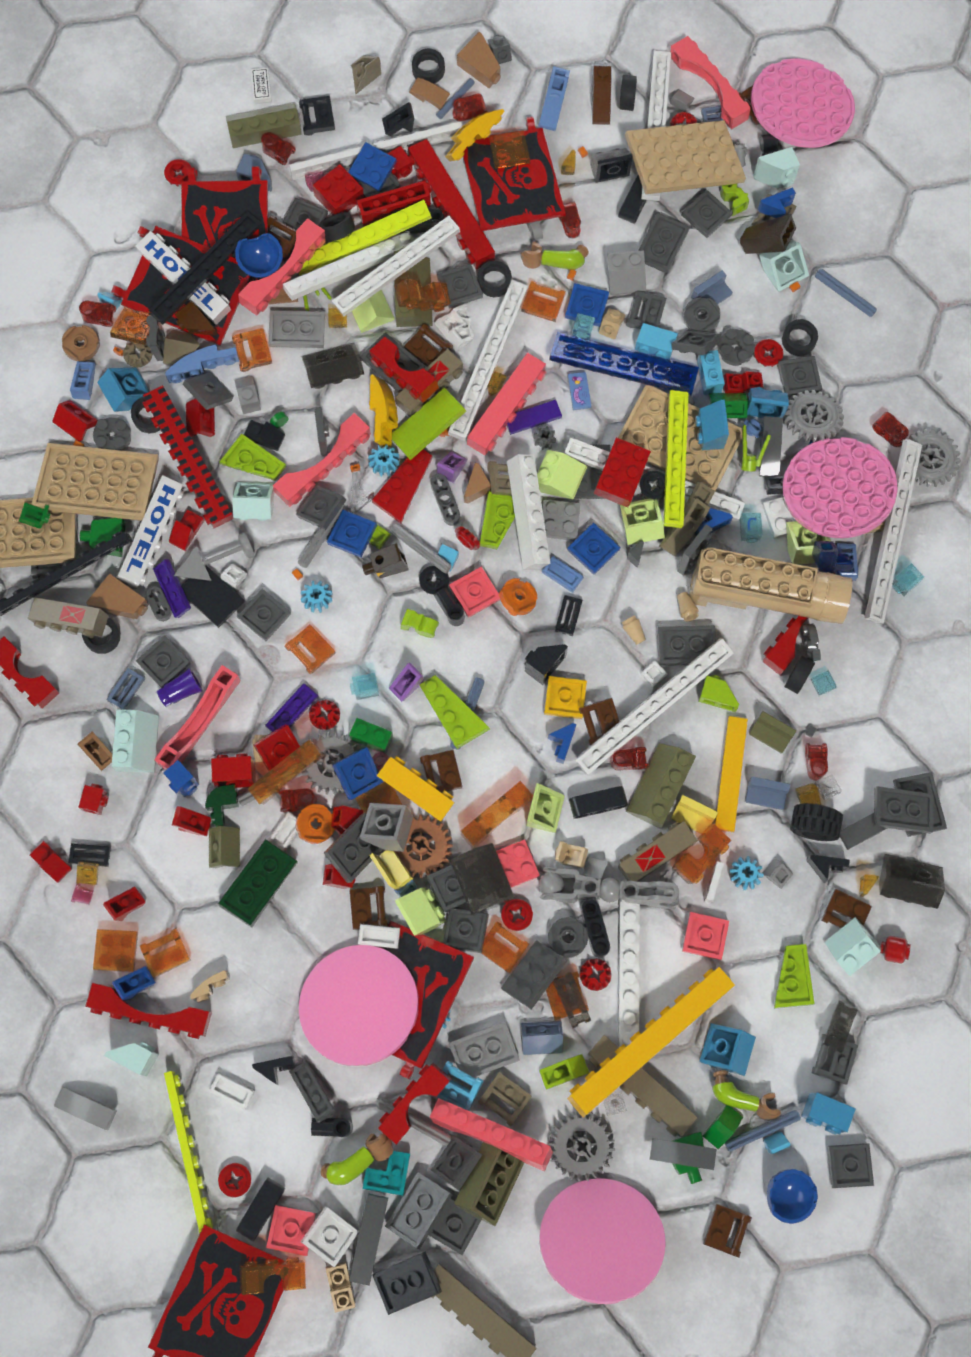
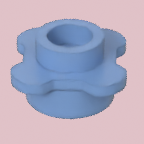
M755 419L751 421L745 420L744 424L746 425L747 434L759 438V432L762 431L761 424Z

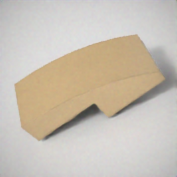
M225 970L219 972L201 983L190 995L191 1000H197L198 1003L208 1000L209 995L213 994L211 986L218 988L226 984L225 981L230 980L228 972Z
M346 1262L338 1263L335 1267L327 1266L326 1273L335 1313L355 1308Z

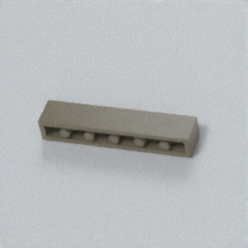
M603 1035L587 1054L590 1056L588 1060L598 1068L606 1058L609 1057L612 1060L617 1055L615 1051L619 1047ZM642 1068L636 1071L619 1087L627 1095L631 1093L636 1097L635 1102L641 1108L647 1107L652 1112L650 1116L658 1123L664 1122L668 1126L666 1130L674 1137L676 1135L682 1137L698 1118Z
M440 1263L433 1271L442 1292L435 1296L442 1301L440 1305L446 1311H454L458 1315L456 1319L465 1327L469 1324L474 1329L472 1333L481 1341L485 1338L490 1343L488 1347L497 1355L501 1352L505 1357L532 1356L537 1349L535 1345Z

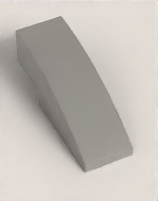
M62 1087L54 1104V1107L104 1130H109L117 1112L115 1109L65 1087Z

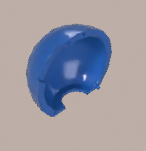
M270 233L262 234L255 239L246 238L239 240L235 249L236 261L240 269L248 276L255 278H265L275 273L280 267L283 258L282 247L279 241Z
M787 1169L778 1172L770 1179L767 1188V1202L770 1212L781 1222L794 1224L802 1222L811 1215L818 1199L817 1187L811 1177L803 1171Z

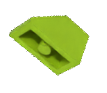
M716 675L706 676L698 702L736 712L739 703L726 681L721 680V677Z
M583 1054L539 1070L546 1090L589 1074Z

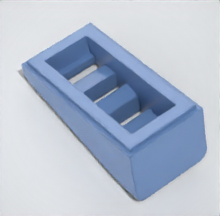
M77 361L70 387L73 399H91L96 367L95 362Z
M837 543V575L852 578V581H856L858 578L856 544ZM841 549H851V552H842ZM842 556H851V559L842 558ZM843 562H849L851 565H843Z

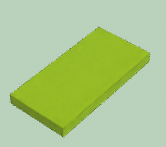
M443 388L392 433V440L411 460L467 411L446 388Z

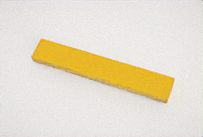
M728 716L717 802L718 814L715 819L714 830L733 833L735 831L748 722L746 718Z

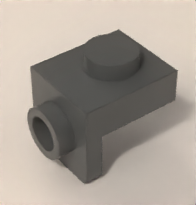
M495 36L493 39L488 40V45L499 64L512 61L510 44L505 36Z

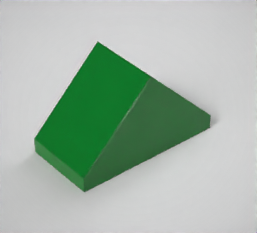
M726 1105L702 1137L719 1150L734 1134L743 1117L731 1106Z

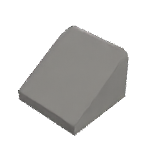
M679 90L672 96L670 104L686 112L694 97Z
M588 857L582 875L593 877L596 880L598 878L602 879L608 862Z
M776 859L763 872L764 876L780 889L793 875L783 862Z

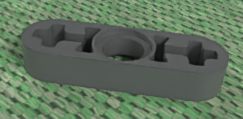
M435 474L431 478V488L443 520L447 525H456L460 520V512L447 478L443 474ZM436 480L442 482V491H440L438 484H436ZM444 495L449 496L451 499L447 504H443L440 501V498ZM450 507L452 514L455 515V519L451 520V518L448 517V508Z

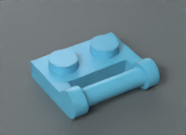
M447 1061L442 1071L447 1075L450 1073L473 1087L469 1090L450 1080L437 1097L470 1111L484 1080L470 1076L454 1067L453 1063Z

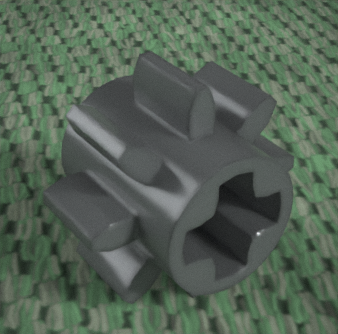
M548 426L543 429L539 427L538 434L534 433L533 436L534 439H537L535 446L539 445L541 450H544V448L551 449V443H556V438L553 437L555 430H549Z

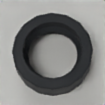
M430 48L418 51L412 60V72L415 79L421 78L433 84L439 82L445 73V61L442 54ZM425 60H432L438 63L439 68L433 73H424L418 69V65Z
M623 75L620 110H634L637 76Z
M347 212L334 214L323 220L319 227L325 230V241L327 242L345 238L355 230L352 217Z
M495 260L488 261L481 266L477 280L482 293L493 298L506 294L512 280L511 270L506 264ZM491 271H497L505 276V282L499 287H491L484 282V276Z
M796 319L785 327L782 345L792 355L805 356L814 349L818 340V331L811 322L804 319ZM800 329L807 332L811 338L810 343L806 346L795 345L789 338L791 331Z
M142 397L132 405L131 418L136 428L141 432L148 434L160 431L159 427L155 428L153 423L145 424L139 420L138 414L144 408L142 402L145 401L144 397Z
M108 618L106 623L112 630V638L107 644L96 645L91 641L90 637L82 634L84 643L92 652L106 654L118 646L121 633L111 618Z
M801 656L784 687L798 694L811 673L815 662Z

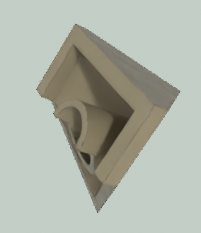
M363 55L350 65L353 72L355 95L381 75L379 57Z
M171 330L164 340L163 363L174 365L183 357L194 352L200 344L190 333Z

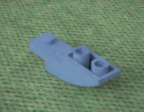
M553 66L538 127L556 131L570 70Z
M215 344L196 350L177 361L165 372L169 383H180L183 380L204 374V369L206 368L214 369L221 365H233L235 362H239L236 347L218 351Z

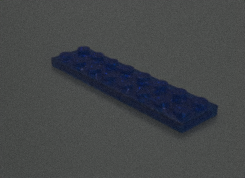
M557 332L549 357L550 361L664 390L689 392L688 395L692 396L699 369L697 366Z

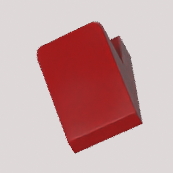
M187 510L180 522L175 521L169 543L186 551L205 521L204 518Z
M177 806L172 826L178 827L179 831L207 837L211 817Z
M45 841L30 854L40 867L57 883L72 870Z
M134 886L104 902L103 906L115 921H123L129 913L142 907L146 901Z

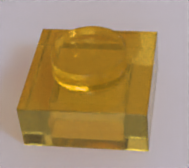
M328 308L329 328H347V315L343 317L337 308Z
M78 862L76 883L96 885L98 882L99 864Z

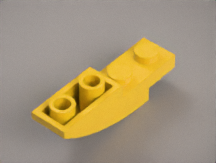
M503 109L490 111L473 118L463 125L451 137L455 145L445 157L450 162L459 161L465 154L463 151L470 147L475 140L485 139L490 135V129L501 121V115L505 111Z
M372 374L370 375L369 405L370 410L375 412V443L383 447L386 444L388 447H392V429L398 428L395 400L387 383Z

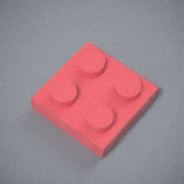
M482 566L449 584V588L468 618L500 600L499 593Z
M525 840L489 854L503 891L540 877Z
M690 912L682 952L722 960L729 920Z
M275 1205L266 1248L308 1256L309 1248L302 1244L301 1240L314 1223L316 1213Z

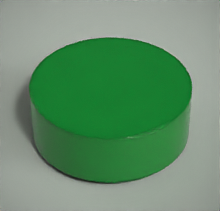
M278 412L270 419V423L278 429L284 426L289 418L285 412Z

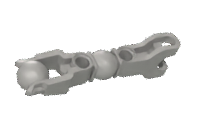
M548 867L542 869L545 874L539 880V889L543 893L539 897L543 900L575 903L578 899H594L597 897V899L600 900L601 898L609 903L617 900L622 902L624 900L628 903L648 905L661 909H674L679 903V888L676 884L670 882L627 881L624 883V881H621L620 883L615 878H606L601 881V878L596 880L593 877L579 875V872L575 869H552ZM562 877L575 879L573 884L574 892L572 894L560 893L564 886ZM593 884L596 886V889L593 892H588L585 890L586 886ZM628 888H633L636 892L632 896H627L625 891Z

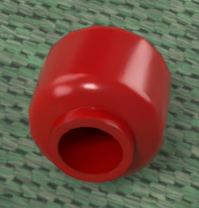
M889 936L886 942L882 941L880 953L884 954L886 961L901 964L905 962V959L909 960L911 944H908L907 939Z

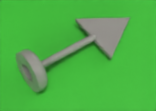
M241 533L238 536L241 546L202 561L198 549L195 547L174 576L211 581L205 565L243 550L247 558L255 557L246 534Z

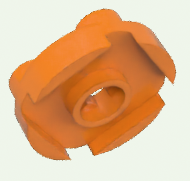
M513 578L503 585L499 592V597L503 606L512 616L526 615L536 606L537 592L529 582L526 581L524 583L519 578ZM516 594H517L518 596L521 595L522 598H521L520 600L517 599V598H516Z
M311 804L300 811L296 818V830L300 839L311 844H320L330 838L335 829L331 827L333 814L327 810V807L321 804ZM314 819H317V822L321 824L317 829L311 826V822Z

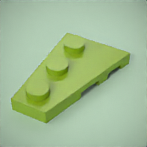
M242 433L219 461L220 465L274 481L277 480L287 467L285 463Z

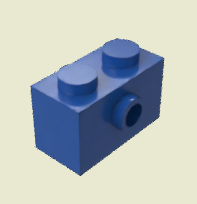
M179 760L163 772L171 782L169 787L175 793L180 792L184 798L187 795L191 796L198 789L199 783Z

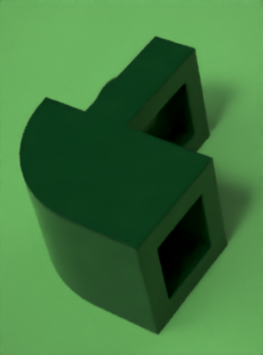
M235 784L220 786L214 789L206 799L205 808L207 811H214L211 813V822L216 827L225 826L224 809L239 807L238 792Z

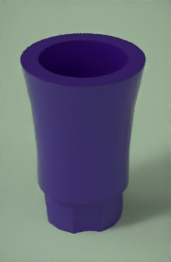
M189 668L156 692L163 705L167 707L203 690L195 674Z

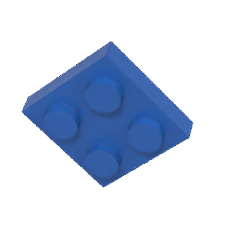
M365 142L348 173L358 181L380 192L397 159Z
M574 283L565 318L600 327L609 292Z
M342 510L327 540V544L361 558L377 527V523Z
M593 522L567 550L595 575L620 551L621 547Z
M367 747L332 765L348 800H352L383 783V780L377 776L379 771Z

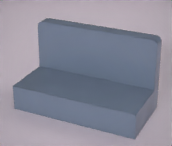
M723 270L695 287L691 298H710L717 304L721 303L733 293L725 283L727 275Z
M751 777L748 782L745 802L783 810L786 795L790 790V784Z
M562 1021L521 1023L524 1055L563 1053Z

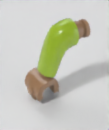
M534 241L531 251L521 253V259L524 266L531 269L537 268L542 264L561 269L576 270L584 265L585 257L589 254V251L584 245H579L577 249L569 251L544 250L542 252L541 245Z
M727 1070L713 1073V1077L716 1080H714L715 1085L712 1087V1090L718 1101L731 1107L756 1111L757 1115L763 1120H773L781 1114L780 1110H771L766 1105L767 1101H772L775 1098V1093H768L759 1099L757 1096L737 1090L734 1083L730 1082L729 1078L726 1077L728 1075Z
M371 1133L365 1143L367 1148L362 1146L346 1160L335 1161L331 1164L325 1163L321 1168V1176L328 1179L334 1185L350 1183L361 1175L374 1162V1159L376 1161H383L392 1155V1140L384 1133L378 1137Z

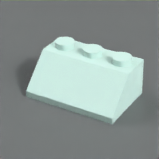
M116 710L112 768L115 771L155 773L156 762L154 759L156 758L159 715L138 710Z

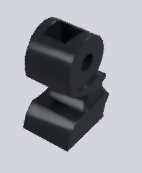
M771 134L760 135L762 156L779 150V140Z

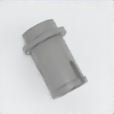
M744 143L734 144V150L738 155L741 166L744 167L746 166L745 150H747V147H745Z

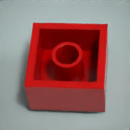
M341 164L313 184L314 196L332 215L350 211L357 205V200L364 198L363 187Z
M236 754V757L217 755L216 758H211L212 783L216 788L234 784L237 788L256 787L255 763L248 754Z

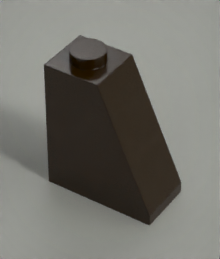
M792 214L746 228L740 238V244L745 254L784 252L796 230Z

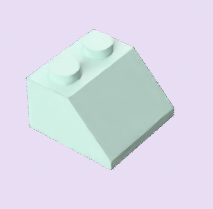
M786 148L759 157L753 175L754 179L776 189L787 188L794 184L800 164L793 148Z
M790 240L784 252H768L759 255L764 272L778 292L809 276L801 244L794 240Z
M237 482L232 497L233 518H239L240 520L258 519L260 521L271 519L274 505L273 484L275 483Z
M856 917L825 941L836 961L849 976L875 957L882 949Z
M141 1042L140 1045L132 1043L107 1051L104 1056L139 1075L147 1076L159 1054L154 1052L156 1048Z

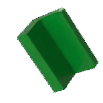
M709 393L710 404L719 400H725L727 418H747L748 399L745 393Z

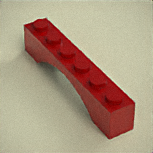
M798 616L796 619L792 618L786 625L788 627L785 633L781 631L776 637L775 641L777 643L775 646H769L763 654L766 656L763 663L780 676L795 658L796 638L800 627L808 619L807 617Z
M96 983L91 985L85 1006L91 1008L90 1012L102 1015L103 1012L110 1013L109 1017L121 1020L123 1016L130 1018L129 1022L141 1025L143 1021L149 1023L148 1027L159 1030L161 1026L169 1028L168 1032L179 1035L180 1031L187 1032V1037L199 1039L200 1036H206L212 1015L209 1011L188 1007L171 1014L156 1015L144 1013L130 1006L125 1000H122L116 989Z

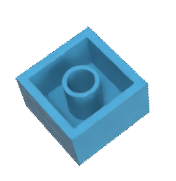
M816 1092L809 1094L801 1117L805 1118V1122L815 1127L822 1125L825 1127V1131L834 1135H840L843 1132H848L856 1108Z

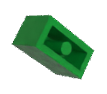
M356 718L349 737L353 742L386 755L393 739V732Z

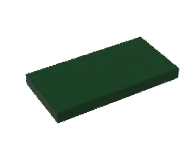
M265 839L218 904L251 927L298 861Z

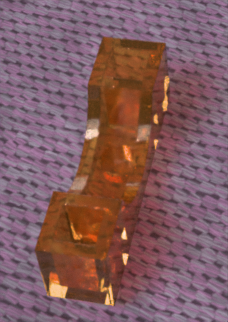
M308 740L250 786L248 790L259 804L264 805L278 794L288 782L313 766L325 755L313 740Z
M519 781L460 831V835L472 849L476 848L502 822L532 801V793Z

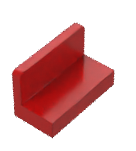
M196 398L186 403V429L191 437L197 434L208 437L215 435L214 408L206 410Z
M67 400L58 404L52 422L80 442L83 441L87 429L95 427L98 420L73 401Z

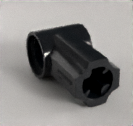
M449 588L439 590L434 597L447 616L449 623L452 626L462 625L465 620L463 608L458 604ZM453 613L461 614L458 618L451 617Z
M315 1117L312 1118L311 1136L347 1137L353 1131V1124L349 1119L326 1118L318 1123ZM341 1122H345L348 1125V1129L344 1134L338 1131V1125Z

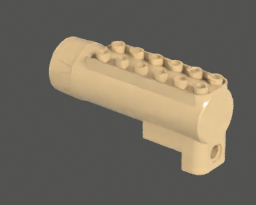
M716 548L702 549L698 556L696 568L691 579L689 596L695 605L705 607L708 602L740 609L752 606L803 616L817 621L843 624L852 594V578L829 572H818V568Z

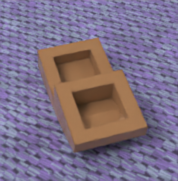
M421 78L416 79L409 91L410 94L420 101L424 102L426 100L439 110H441L450 95L441 87Z

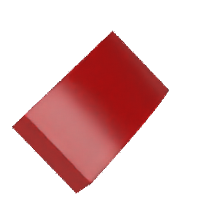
M745 371L743 374L725 373L723 375L725 393H749L751 388L756 387L764 389L761 372Z

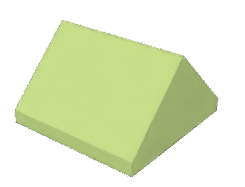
M382 290L352 310L361 333L395 320Z
M536 783L526 826L556 833L565 795Z

